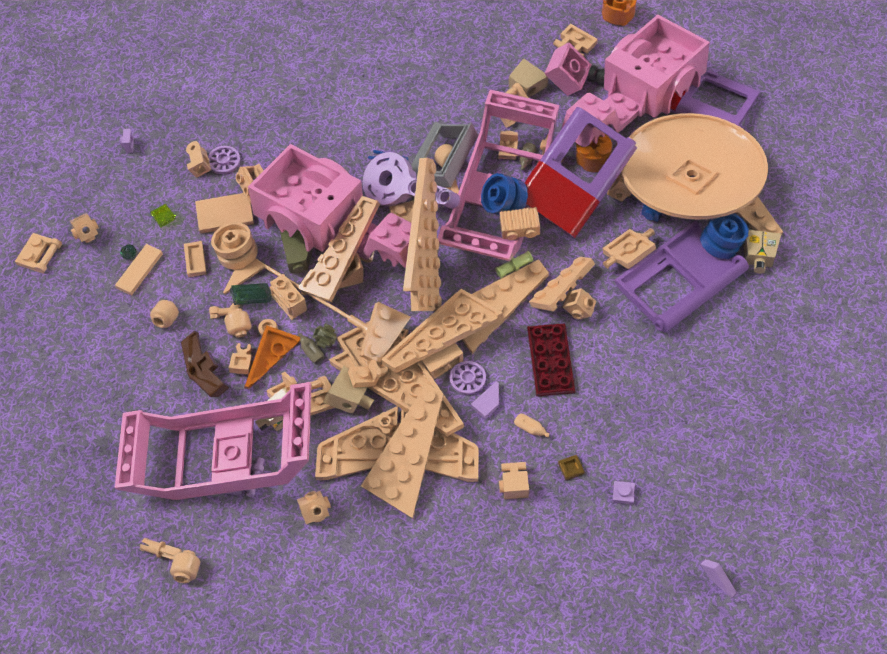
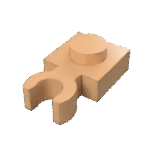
M238 343L236 346L237 353H232L229 373L249 374L252 362V355H250L251 345L248 344L247 348L243 350L241 349V343Z

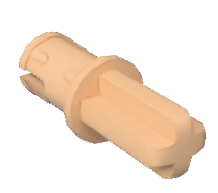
M148 538L142 540L146 545L140 544L141 551L155 554L158 558L165 557L173 560L175 554L182 552L181 549L166 545L163 541L159 543Z

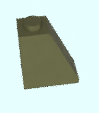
M298 229L292 237L289 236L286 230L283 233L280 231L290 274L308 270L314 247L310 252L306 251L304 238Z

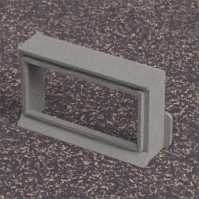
M435 121L411 164L413 171L416 172V178L418 175L419 159L427 157L439 134L441 137L458 138L441 171H436L434 174L437 186L451 187L479 136L472 122L470 124H440Z

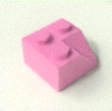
M567 43L555 49L544 74L569 96L582 89L592 64L570 43Z

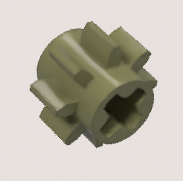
M326 323L324 327L318 326L313 333L316 345L325 349L326 345L332 346L337 337V334L334 333L335 329Z

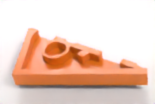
M266 325L244 388L249 390L300 342V337Z

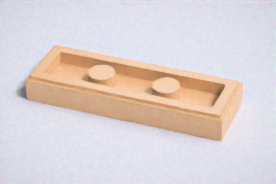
M146 244L115 284L116 289L132 296L163 255L162 251Z

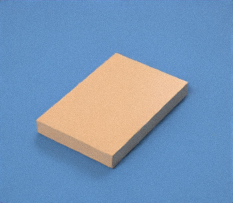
M243 193L195 201L200 234L216 231L219 227L232 222H240L245 225L254 224L251 203H249Z

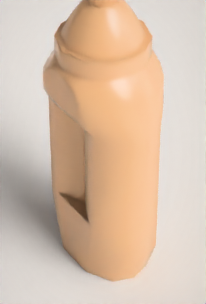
M520 413L514 421L517 427L531 435L546 437L550 435L546 433L541 423L525 414Z

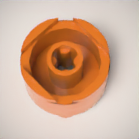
M603 0V19L611 24L627 25L635 16L637 0Z
M606 134L604 137H598L597 144L592 141L588 146L582 147L576 143V161L578 165L588 172H599L612 154V142Z

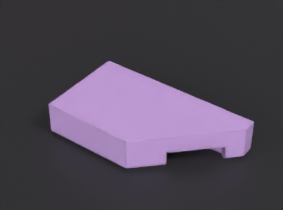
M496 381L471 403V408L484 419L499 407V383Z
M705 559L701 566L709 579L732 598L736 594V590L721 565Z

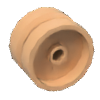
M227 223L219 227L211 238V245L220 263L227 269L237 270L250 265L258 254V247L248 226L243 223Z

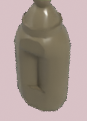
M525 143L522 150L535 153L536 146L533 143ZM519 157L521 170H525V167L533 159Z
M299 333L301 348L307 357L315 364L324 359V354L316 343L307 336H303L302 333Z

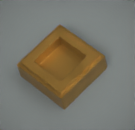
M577 454L558 461L565 481L585 473Z

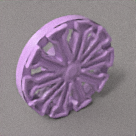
M219 146L208 154L209 162L215 161L210 163L211 171L216 174L224 175L233 172L240 164L239 152L231 146Z
M473 361L460 362L450 372V384L460 394L473 395L478 393L486 383L485 370L481 365Z

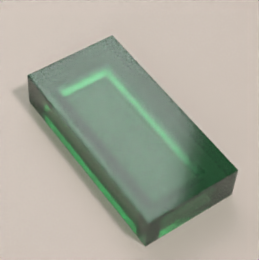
M268 283L231 285L230 288L234 305L268 303L272 299Z

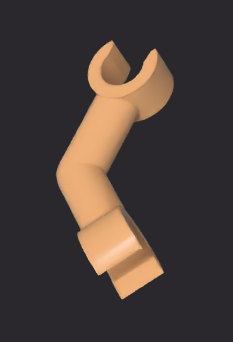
M238 291L236 293V300L230 308L210 307V318L215 319L228 315V311L237 309L241 304L247 303L248 294L245 298L240 299L241 291Z

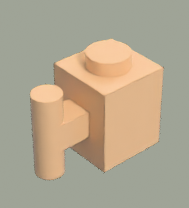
M526 462L501 464L502 472L506 473H502V480H499V492L504 493V499L529 498L527 471H519L526 470Z

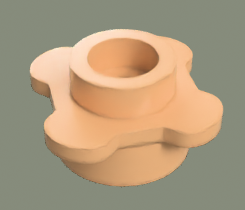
M383 412L381 417L374 421L373 425L383 434H389L394 426L397 425V419L391 418L387 412Z

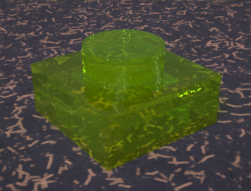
M166 203L150 212L160 228L176 220L175 215Z

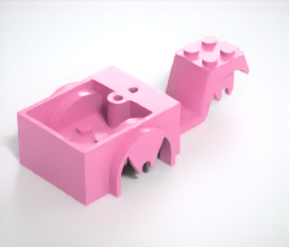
M656 15L637 33L625 36L616 45L611 55L605 59L604 89L608 91V98L603 101L591 93H586L566 111L562 127L576 107L584 109L607 126H612L613 130L617 133L623 130L637 116L642 117L645 113L654 118L661 112L668 115L674 92L679 97H682L683 91L688 92L691 84L697 88L700 86L701 76L707 70L710 42L664 17ZM587 124L575 143L582 147L588 146L592 141L597 144L598 137H604L605 133L593 125Z
M292 144L248 186L253 214L264 220L265 228L269 229L276 223L280 231L283 233L286 230L290 237L298 229L304 238L306 251L308 252L313 247L321 252H324L329 247V242L331 239H335L339 233L338 229L346 221L361 196H363L361 180L350 175L341 165L327 158H317ZM389 213L378 226L371 223L356 253L359 254V257L368 260L373 251L378 250L384 262L389 259L393 267L400 263L406 268L411 222L393 213Z

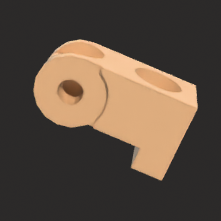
M197 141L188 144L186 152L191 160L187 164L188 170L196 178L211 171L207 151Z

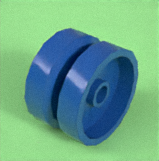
M499 173L491 175L486 180L481 192L483 208L488 213L499 216L501 211L524 209L528 198L527 187L522 180Z
M733 213L710 219L701 233L700 241L702 247L712 256L720 259H730L737 254L748 237L749 229L743 219Z

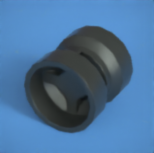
M591 65L587 81L591 83L598 82L599 85L604 86L605 68L599 69L597 66Z

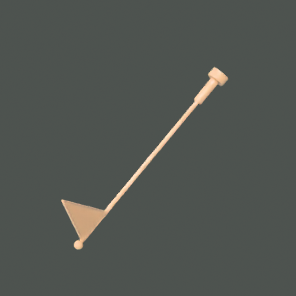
M255 258L250 265L234 270L223 293L227 294L263 269L269 270L278 277L282 274ZM288 278V280H289L296 288L299 287V284L295 283L294 281H292V280H290V279ZM309 295L347 318L348 322L363 330V335L366 336L369 323L366 324L353 315L349 316L323 299Z

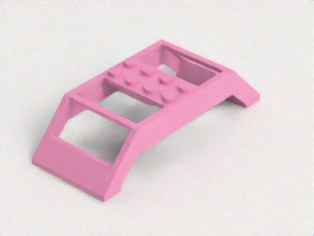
M494 90L489 91L485 102L481 130L458 193L460 203L452 210L449 221L444 226L442 225L438 235L439 244L510 261L519 251L524 237H518L514 241L457 226L465 203L482 206V188L486 180L493 175L477 171L484 148L538 161L543 156L486 142L491 116L548 128L546 152L553 142L560 105ZM525 205L524 209H530L531 207Z
M306 382L290 385L291 389L281 399L173 417L146 413L142 410L123 413L115 489L171 500H181L288 484L309 462L312 384ZM283 416L281 469L278 472L251 476L254 420ZM150 426L179 431L175 487L164 489L144 486ZM215 427L211 482L182 486L187 431Z

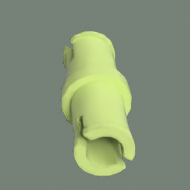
M526 251L520 256L512 258L505 264L496 267V273L500 278H503L511 272L517 271L526 264L533 262V257L529 251Z

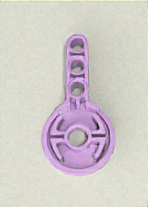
M385 152L371 160L363 175V189L367 198L377 200L380 206L383 207L395 206L400 202L405 203L411 197L415 198L416 172L413 171L411 164L406 158L394 152ZM392 175L391 183L386 186L387 177ZM437 186L435 200L440 206L454 209L460 203V196L447 188Z

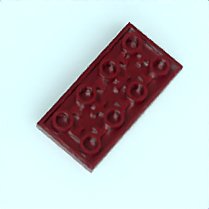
M565 323L527 326L536 397L575 393Z

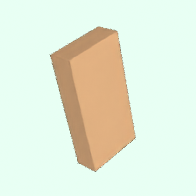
M202 241L184 244L188 277L207 274Z

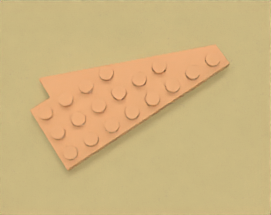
M430 158L419 159L403 291H411V311H436L442 305V299L439 295L441 279L438 273L440 259L438 258L439 240L437 238L439 224L436 219L438 203L435 200L437 184L434 177L436 164Z
M356 327L337 337V342L344 352L329 359L333 367L341 371L343 366L348 369L350 367L369 366L370 361L360 357L365 340L363 330ZM401 332L386 354L405 339ZM381 361L377 363L381 368V377L378 379L376 386L368 387L406 412L409 411L425 384L442 393L421 361L397 373L384 366ZM443 396L435 430L447 437L464 428V423L446 397Z

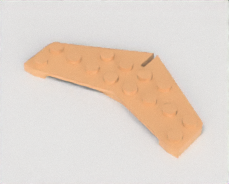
M398 406L386 411L391 418L397 419V425L394 426L389 434H383L373 425L374 421L381 417L380 414L321 442L317 448L316 480H329L372 469L400 425L398 423ZM403 409L401 411V422L407 414ZM434 430L435 433L425 470L467 482H478V446L455 433L446 437L437 430Z

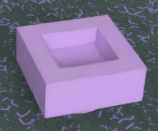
M123 129V136L120 137L121 147H124L126 153H133L134 137L131 129Z
M614 481L612 503L633 505L635 483Z

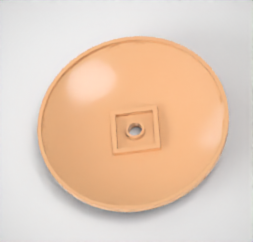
M683 113L654 119L635 130L629 138L636 142L637 150L621 171L622 179L629 191L648 207L666 215L700 220L727 216L751 204L764 188L768 173V163L760 144L743 128L718 117Z

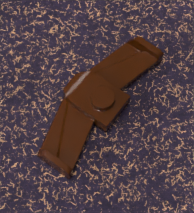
M194 330L181 341L186 372L189 378L209 397H219L229 387L213 373L218 368V365L210 352L202 353L199 333Z

